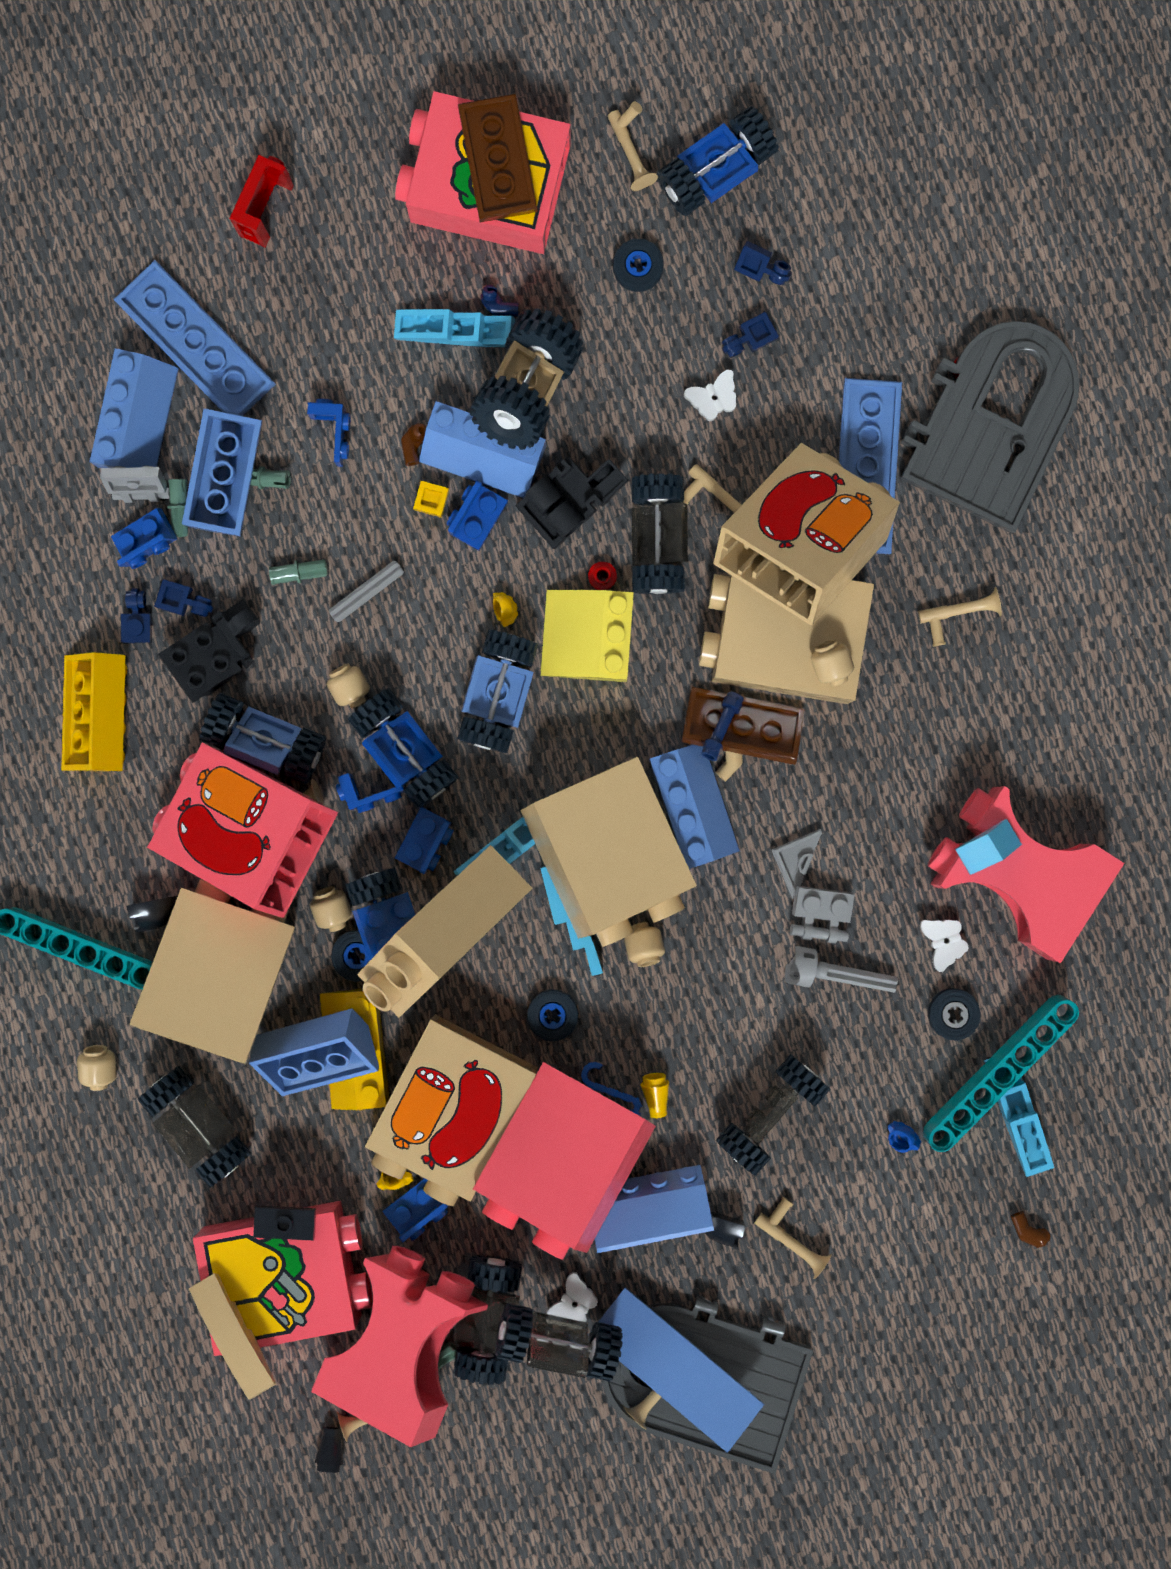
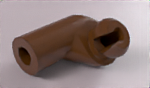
M423 423L412 425L401 439L406 466L419 464L417 449L423 443L426 426Z
M1024 1211L1010 1215L1021 1241L1036 1248L1044 1247L1050 1241L1051 1236L1047 1229H1035L1029 1226Z

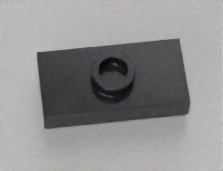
M257 1205L255 1207L253 1238L313 1241L315 1239L316 1208Z

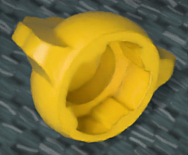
M503 592L493 593V609L496 618L502 623L503 627L513 624L518 616L517 604L511 596Z
M406 1171L403 1178L398 1179L382 1172L376 1184L381 1190H397L405 1185H409L413 1181V1176Z

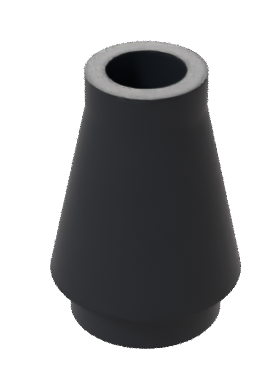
M324 1427L323 1436L314 1462L317 1464V1471L326 1473L340 1472V1466L344 1464L341 1428Z

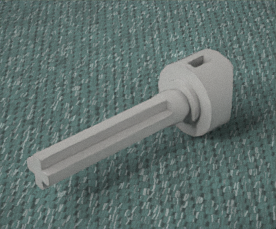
M795 946V956L785 966V982L807 988L812 985L815 978L895 993L898 983L896 976L829 964L827 962H818L816 949Z

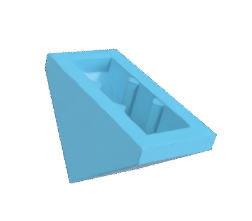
M1004 819L957 847L955 851L969 874L972 875L1004 860L1020 847L1022 843L1008 820Z

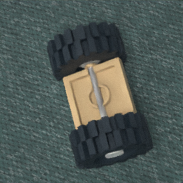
M528 309L525 310L524 314L521 313L518 316L506 339L505 348L508 351L494 377L483 383L471 406L470 416H473L472 422L474 424H479L477 429L481 433L486 432L488 439L492 440L494 438L498 440L497 444L501 446L505 443L508 444L510 449H515L518 446L520 450H523L527 446L529 448L533 447L538 442L550 417V409L547 405L560 379L565 380L568 375H571L583 351V340L579 339V331L572 330L573 324L569 321L567 323L563 322L561 315L558 314L557 317L552 316V311L549 310L542 313L540 309H534L532 313Z

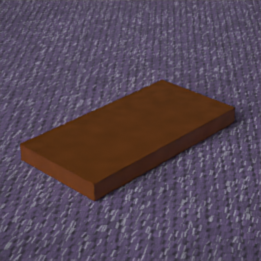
M516 94L458 104L479 222L538 212Z
M691 687L681 742L703 746L706 739H711L724 710L722 702L727 693ZM743 697L741 710L738 714H734L721 743L723 751L795 765L798 758L805 709Z

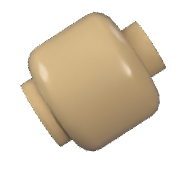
M837 640L826 641L814 648L815 652L811 656V662L818 680L823 683H831V686H838L847 682V676L854 670V664L847 646L843 643H838Z
M348 663L329 673L330 678L326 685L338 705H349L352 709L366 701L364 696L369 692L370 686L359 667L350 666Z
M333 886L314 893V898L309 905L317 926L322 929L329 928L330 932L346 927L345 922L352 915L346 894L342 890H336Z
M648 922L633 925L634 933L624 938L629 961L637 963L638 967H647L659 963L660 957L665 953L661 931L657 927L649 926Z
M93 1045L85 1048L83 1053L77 1058L79 1082L84 1086L90 1087L92 1091L106 1089L108 1084L112 1083L117 1077L115 1054L103 1045Z

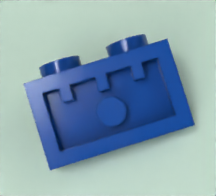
M476 481L474 486L468 485L461 498L464 503L459 511L454 510L447 525L450 526L448 528L450 535L480 551L506 507L508 500L485 488L481 482Z
M162 508L152 510L111 536L122 557L117 560L119 567H131V569H136L146 564V558L152 554L159 555L170 549L169 544L178 539Z
M423 807L420 808L395 859L411 866L422 874H426L428 869L434 871L441 858L437 854L441 844L447 846L453 835L454 830L450 828L452 822Z
M425 1178L382 1211L399 1232V1239L402 1242L408 1238L411 1241L415 1240L425 1231L424 1225L431 1220L436 1223L448 1213L446 1208L449 1205L435 1200L423 1191L428 1181Z

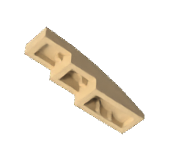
M213 1273L190 1287L189 1291L213 1340L248 1400L276 1385L252 1330L247 1329L236 1303L230 1300L219 1274Z

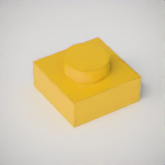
M421 481L413 509L442 518L450 491L449 488Z

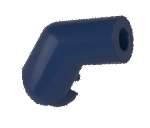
M493 285L483 287L480 296L481 301L490 314L493 316L518 317L519 303L503 302L497 293L496 287Z

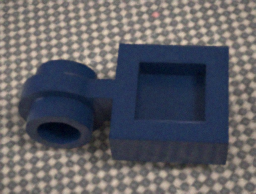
M746 241L734 268L735 271L758 282L766 273L769 275L770 281L778 285H783L789 281L792 275L790 271L791 266L787 262L777 260L775 263L770 264L769 261L773 253L749 241Z
M764 312L740 324L739 329L743 336L739 338L737 334H734L723 340L722 344L724 347L722 351L724 354H728L729 358H732L745 350L743 345L747 343L753 353L776 341L779 336L767 313Z
M164 579L162 580L154 605L157 609L185 616L187 607L191 606V613L206 618L209 613H212L214 608L211 606L212 600L196 595L195 599L191 600L192 588Z
M132 588L131 591H126L125 602L127 608H132L133 614H121V643H152V614H140V608H146V592L140 591L139 588Z

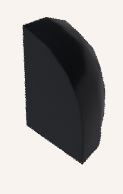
M178 896L126 906L130 920L135 919V931L140 933L165 926L169 921Z
M711 1212L714 1231L704 1233L709 1239L719 1244L738 1248L739 1238L742 1239L746 1226L744 1221Z

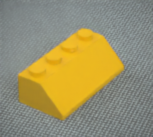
M96 652L64 655L61 771H123L125 760L123 735L126 730L124 722V706L126 704L125 677L127 674L125 655Z
M363 989L320 993L322 1017L353 1008L368 1024L379 1064L377 1072L329 1084L332 1109L363 1110L385 1107L389 1101L380 1010L370 1003Z

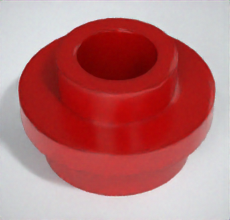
M597 562L591 566L588 572L589 583L596 590L612 588L617 579L615 568L608 562ZM605 571L608 574V578L600 581L597 578V573Z

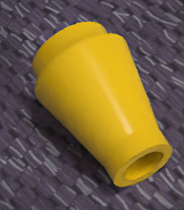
M664 1073L644 1075L643 1082L640 1085L650 1117L662 1118L667 1116L669 1080H666Z

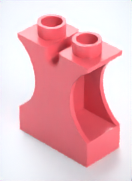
M1005 786L992 787L987 794L980 788H977L970 795L959 814L961 819L969 823L967 829L978 836L1004 819H1007L1022 845L1004 860L970 875L955 851L957 847L964 843H956L950 838L945 837L933 852L927 865L937 872L931 885L936 888L947 889L957 884L975 882L990 888L1009 906L1016 922L1018 941L1045 959L1061 963L1125 863L1095 844H1078L1062 850L1041 845L1029 837L1017 822L1010 803V789Z
M392 1246L389 1254L364 1259L363 1265L369 1275L373 1291V1308L369 1324L362 1337L350 1349L342 1354L324 1359L311 1392L405 1445L413 1447L436 1437L449 1405L442 1392L438 1375L440 1350L446 1336L461 1319L470 1314L487 1310L489 1304L471 1296L475 1284L469 1279L453 1272L442 1271L437 1285L426 1287L430 1274L421 1270L425 1258L408 1248Z

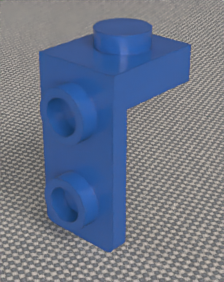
M316 399V403L308 402L307 414L311 420L336 421L334 463L337 467H343V459H348L349 442H344L345 430H350V413H346L343 404H333V400Z
M347 773L339 776L340 784L336 785L340 800H346L349 810L357 809L358 813L375 808L373 803L384 799L385 803H390L402 798L401 792L406 788L405 785L399 789L394 787L361 799L352 774Z

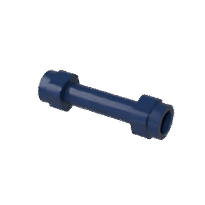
M728 692L722 702L724 710L711 739H706L701 755L706 759L717 761L722 753L723 746L721 743L734 714L740 712L744 700L738 693Z

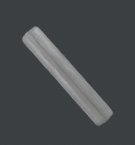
M392 561L330 608L329 614L336 622H341L403 575V569L398 562Z

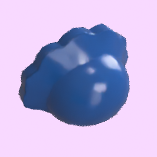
M893 1121L888 1125V1140L896 1151L905 1153L910 1150H919L921 1140L919 1135L910 1126L897 1121Z

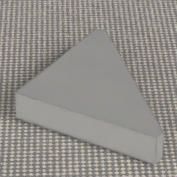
M821 829L771 849L792 899L795 896L796 886H801L814 855L813 853L822 835Z

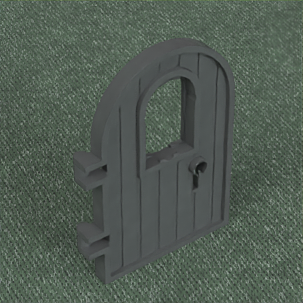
M1021 321L1005 322L984 330L964 348L956 363L943 358L931 382L944 388L926 425L913 420L901 441L902 445L914 449L900 477L901 480L1011 534L1016 532L1074 412L1079 396L1078 369L1067 346L1051 331L1039 325ZM1023 352L1037 360L1041 376L1017 425L1011 422L1010 419L1001 418L998 413L983 408L982 405L1003 361L1013 353ZM948 371L958 374L955 383L946 378ZM918 433L928 436L925 445L915 440ZM1016 444L1020 447V453L1014 457L1009 471L1006 472L1004 468L1014 452L1013 446Z
M696 1295L692 1308L671 1303L648 1305L760 1399L764 1406L728 1453L662 1397L649 1411L645 1420L647 1428L645 1430L626 1412L624 1407L632 1408L640 1404L653 1389L638 1383L632 1377L629 1369L619 1361V1366L616 1367V1374L613 1376V1380H602L605 1393L615 1411L630 1425L646 1433L776 1474L812 1357L813 1348L783 1338L786 1325L782 1321L776 1323L763 1316L759 1330L717 1317L715 1315L719 1307L718 1301L713 1300L711 1302L702 1299L700 1295ZM699 1310L708 1313L707 1321L697 1318ZM766 1332L775 1334L773 1343L763 1340Z

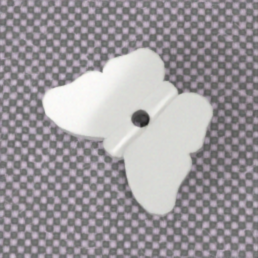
M726 370L717 377L714 385L710 383L706 388L690 387L685 390V399L690 401L694 408L699 409V414L705 417L706 420L713 421L718 413L722 411H734L736 407V393L733 392L735 389L733 371Z
M946 919L943 921H921V931L932 940L931 946L935 949L933 965L937 971L943 972L949 965L955 962V958H961L968 951L967 942L962 940L959 934L961 931L959 921ZM945 938L948 939L947 943H944Z
M577 1272L569 1273L566 1279V1293L562 1294L560 1301L549 1307L546 1312L547 1321L560 1324L568 1323L569 1326L578 1327L586 1324V1314L589 1309L597 1306L598 1299L593 1291L587 1288L586 1283L580 1279Z

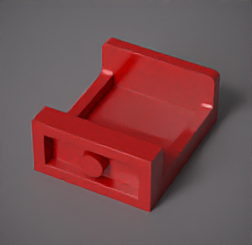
M258 155L229 219L240 237L266 248L270 236L260 219L276 185L291 191L294 185L284 166V162L273 156H269L267 159Z

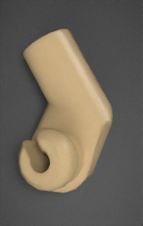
M725 751L726 761L715 772L724 782L742 765V754Z

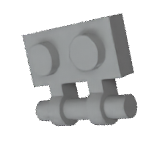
M116 466L113 468H101L100 479L108 494H112L113 500L134 503L135 500L149 499L150 502H160V499H170L169 488H166L167 483L159 467L125 468Z
M796 886L792 915L802 917L801 925L791 924L790 935L800 936L801 940L809 941L812 938L825 939L826 943L847 942L849 932L838 930L839 922L850 923L855 894L852 892ZM814 919L827 920L826 928L813 927Z

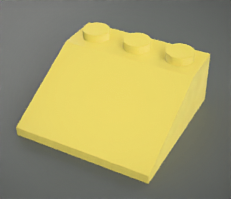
M547 590L540 676L627 682L634 592Z

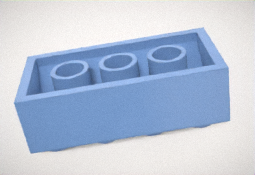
M115 348L90 457V462L97 468H113L116 466L125 468L157 467L178 367L144 354Z
M436 401L426 427L419 462L524 498L526 492L534 483L546 448V439L540 437L533 447L529 448L527 446L523 450H520L518 446L515 449H510L508 444L505 443L501 446L497 444L498 440L494 438L492 440L488 439L486 432L481 433L477 429L479 424L472 422L473 416H470L469 412Z
M203 409L182 525L215 533L241 536L262 420Z
M690 745L649 759L673 835L689 869L740 851L710 760L701 755L703 746Z
M353 1008L258 1034L249 1060V1064L281 1096L370 1074L379 1070L369 1026Z
M701 1165L627 1178L595 1237L597 1253L714 1231Z

